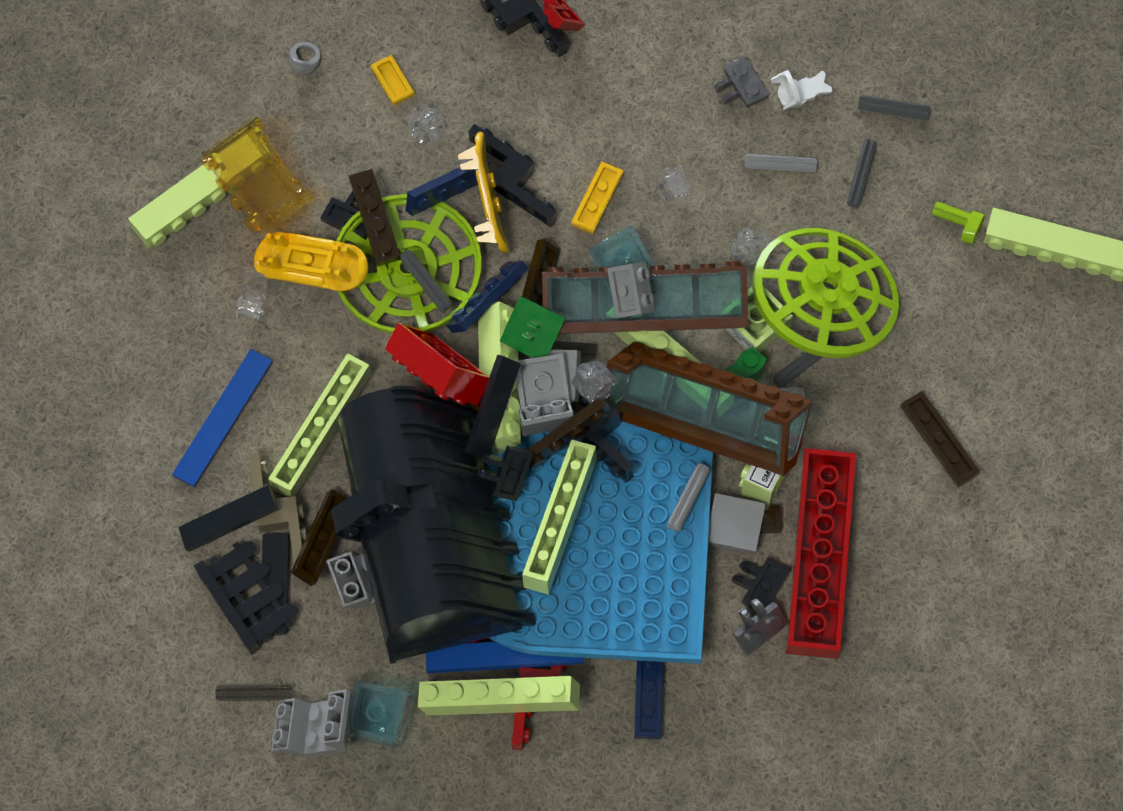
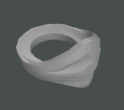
M310 42L297 43L289 52V63L297 75L304 76L310 74L320 64V50ZM300 48H309L315 53V56L309 61H302L298 59L296 52Z

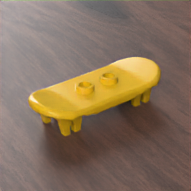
M478 132L474 139L476 146L458 154L459 160L473 159L467 163L460 164L461 170L478 169L476 171V178L486 219H489V221L474 227L475 232L489 231V233L476 238L477 242L498 243L499 250L507 254L510 251V247L499 217V212L502 211L499 197H495L493 190L496 187L493 172H489L485 135L483 132Z
M283 232L267 233L266 238L258 245L253 259L255 269L265 278L340 292L353 290L365 280L369 267L365 254L355 245Z

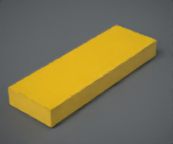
M601 161L571 221V226L594 235L624 174V170Z

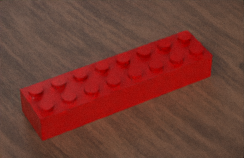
M804 449L786 654L838 659L856 453Z

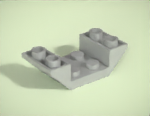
M555 400L550 404L540 406L529 405L525 409L520 407V410H518L523 437L553 431L574 416L569 400Z
M348 552L326 560L344 608H363L375 605L363 554L353 557L352 553Z
M345 689L329 692L328 701L309 703L297 698L279 700L276 709L271 752L305 756L346 752L353 705L351 691Z

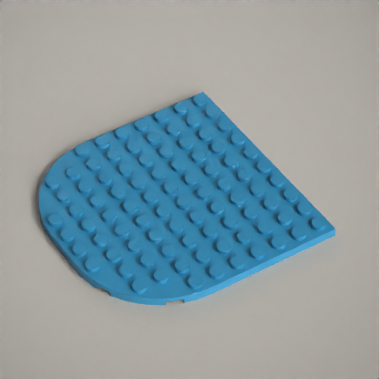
M620 421V426L605 437V439L634 465L633 478L625 483L620 477H614L603 461H596L549 595L530 589L514 590L518 609L534 613L536 624L534 626H522L521 630L489 638L507 648L533 655L701 664L713 452ZM520 431L521 445L517 446V448L527 450L552 431L524 437ZM571 440L565 443L566 447L555 454L551 453L544 458L545 462L539 467L528 468L517 501L492 495L494 504L509 509L511 519L499 521L502 538L515 542L518 546V555H506L509 571L512 574L523 577L524 568ZM492 452L491 455H496L500 458H503L504 453L498 455ZM484 462L485 469L498 473V466L489 465ZM698 463L707 465L710 473L679 532L670 530L667 527V522Z

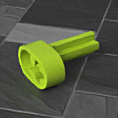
M938 201L932 212L934 216L964 226L961 241L970 245H974L985 219V214L974 210L969 213Z

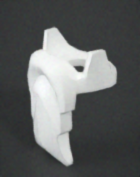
M787 70L771 78V84L781 83L778 88V97L784 106L783 111L790 108H799L805 105L806 102L815 100L819 95L832 93V87L824 83L825 72L821 71L815 77L810 79L806 77L797 81L796 79L793 80L790 72Z

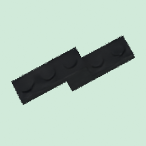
M480 0L486 13L491 12L495 17L493 21L498 30H504L509 36L531 23L535 33L538 35L542 34L546 39L544 43L551 53L555 52L558 57L567 53V42L559 31L547 22L548 17L542 12L543 10L536 0H507L503 3L501 0Z
M474 124L468 131L469 141L476 145L474 140L476 134L483 132L486 141V152L503 162L494 174L496 187L493 190L551 228L557 221V211L554 206L547 201L542 202L537 199L535 194L529 189H522L534 173L533 160L527 154H520L515 151L507 141H500L495 138L487 128H480Z
M580 376L579 404L583 408L598 398L605 400ZM607 401L612 409L606 414L607 417L598 424L593 423L587 427L586 433L575 440L596 446L597 461H603L614 477H620L627 483L633 478L634 465L605 439V437L620 426V412Z

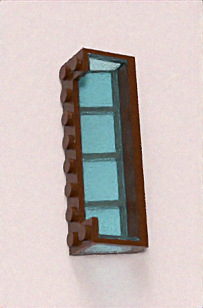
M727 261L725 266H721V268H715V264H700V269H690L689 264L675 265L674 270H665V265L649 266V281L651 293L654 297V312L616 318L607 271V268L611 267H600L599 272H589V268H574V273L564 272L563 267L547 268L548 272H542L543 307L566 318L559 334L749 327L747 265L741 266V261Z
M632 342L607 362L606 400L620 412V421L782 476L796 465L812 407L811 399L804 398L797 393L780 390L776 386L758 383L754 379H746L734 375L730 371L712 368L708 364L691 361L687 357L672 355L665 350L654 349L640 342Z

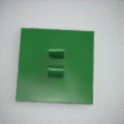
M520 296L500 338V342L531 358L548 356L566 318Z

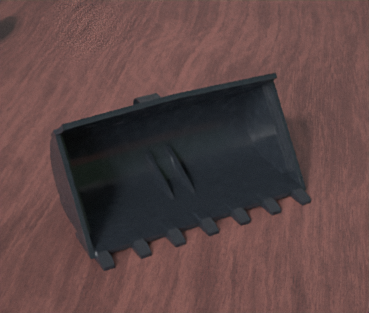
M393 386L389 389L365 394L347 404L338 416L352 496L331 509L332 520L337 537L361 543L390 664L396 663L397 660L521 630L522 626H534L536 624L534 613L518 609L514 590H526L527 588H524L523 577L512 574L509 571L506 555L519 554L517 543L503 539L501 535L499 521L511 519L509 509L494 504L490 487H493L494 481L480 478L477 475L479 468L485 469L483 460L464 452L473 427L472 419L476 418L477 411L468 402L466 405H462L451 397L445 400L437 396L435 392L413 386Z

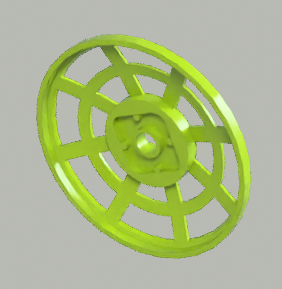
M407 194L382 198L400 256L405 251L412 250L447 297H452L462 302L450 315L428 325L425 314L433 311L437 306L432 302L423 307L420 295L425 293V291L411 273H403L400 270L402 265H404L401 260L377 266L378 272L367 274L365 280L359 285V289L365 299L376 307L368 318L353 306L345 291H337L346 308L357 319L381 332L393 334L395 328L377 323L384 313L398 317L415 316L418 324L417 329L429 332L449 323L453 319L452 315L457 310L465 308L469 304L468 299L475 294L481 277L482 257L476 235L467 220L444 202L430 207L436 213L430 224L417 220L399 221L396 206L406 205ZM358 211L342 228L336 241L346 243L348 240L360 248L365 256L367 253L373 256L368 237L365 240L353 232L362 223L361 215ZM445 216L450 218L463 231L470 246L456 251L451 240L439 230ZM402 229H418L425 231L420 241L404 239ZM434 236L444 244L449 254L435 258L434 253L428 247ZM473 255L474 276L467 293L455 288L459 277V260ZM452 263V275L449 284L447 285L437 280V268ZM381 282L387 293L381 301H378L370 293L366 284ZM398 296L410 298L413 309L400 310L389 306Z
M804 228L790 231L770 242L762 251L754 268L752 290L760 314L778 336L804 352L827 358H849L862 355L881 344L889 335L897 320L899 295L891 272L870 248L846 234L822 228ZM804 235H818L828 237V243L812 242L799 245L791 238ZM838 240L859 249L871 259L864 261L853 251L839 246ZM783 243L792 250L784 258L779 270L764 269L769 254L778 244ZM812 249H828V258L815 259L807 251ZM838 252L849 256L858 264L849 268L838 261ZM796 256H799L807 264L803 272L787 270L789 264ZM880 268L890 287L893 300L880 294L878 281L871 269ZM866 272L871 282L872 291L860 287L856 276ZM763 279H778L779 291L786 305L775 313L765 296ZM786 280L799 282L800 296L795 299L791 297ZM823 283H830L835 289H827ZM858 296L871 300L869 309L862 316L854 306ZM808 304L815 310L822 312L821 320L809 315L800 307ZM880 304L892 311L886 325L878 334L873 336L866 323L875 314ZM847 312L853 320L845 323H831L832 314ZM794 313L805 323L819 328L817 342L808 340L795 333L781 320ZM858 328L865 340L862 343L850 346L827 345L829 331L845 332Z

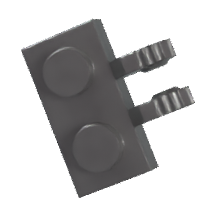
M745 56L724 66L723 70L727 77L717 82L714 86L717 93L732 85L734 86L735 90L726 93L721 98L724 104L741 98L746 108H749L768 99L769 96Z
M758 599L752 600V607L757 614L753 618L745 608L738 611L744 625L737 629L733 635L745 654L750 655L788 625L779 606L774 602L764 608Z

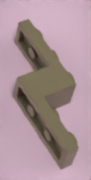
M259 452L249 454L253 492L269 485H264L263 476L268 475L266 460L261 461ZM296 496L277 498L276 502L279 510L258 519L257 526L260 533L289 529L294 564L307 537L306 529L300 527V519H304L303 505L297 503Z

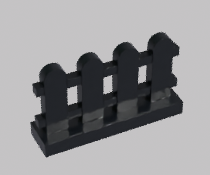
M236 542L232 545L234 550L219 559L216 556L210 559L212 564L206 566L202 560L195 564L194 568L252 655L260 650L257 644L259 641L263 640L264 643L270 641L269 635L284 625L287 629L293 626L291 621L296 618L297 609L293 604H285L281 607L277 600L282 598L284 594L282 586L278 583H272L267 586L264 582V579L270 574L268 565L263 562L253 565L250 561L256 555L254 544L245 542L240 545ZM245 564L248 570L231 580L228 573ZM220 578L225 582L221 587L216 582ZM258 584L261 591L244 600L241 594ZM234 598L239 603L236 607H233L230 603ZM272 605L275 611L258 621L255 614ZM249 619L252 626L247 629L243 622Z

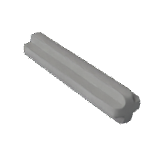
M746 154L744 166L747 169L814 173L817 170V159Z
M702 463L696 465L667 522V527L675 532L681 530L710 473L707 465Z

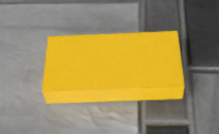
M392 55L370 65L371 70L393 106L415 96L413 89Z

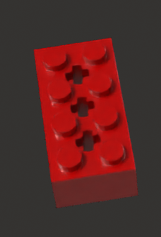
M398 322L385 347V350L393 355L391 359L400 365L406 366L408 373L420 377L422 384L434 388L437 396L445 400L451 397L462 405H466L467 402L478 405L486 389L489 376L435 334Z

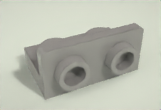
M646 262L607 268L616 318L654 312V297L651 293L650 273Z

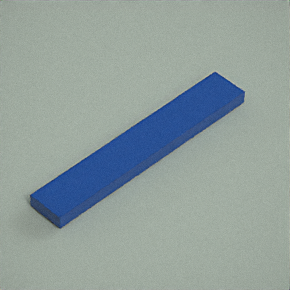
M250 349L172 473L173 477L193 488L196 487L273 364L271 359Z
M497 642L466 643L426 653L427 674L584 664V658L527 654L507 648Z

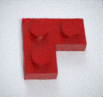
M542 0L545 8L542 12L548 17L547 22L553 28L579 31L585 26V23L564 0Z

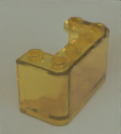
M251 117L204 150L201 162L208 171L212 170L217 177L215 181L223 192L227 191L232 199L229 201L237 212L241 211L246 218L244 223L251 232L256 231L259 234H268L315 198L309 189L304 190L301 185H298L301 182L299 179L294 178L268 141L269 136L267 133L261 134L265 126L258 117Z

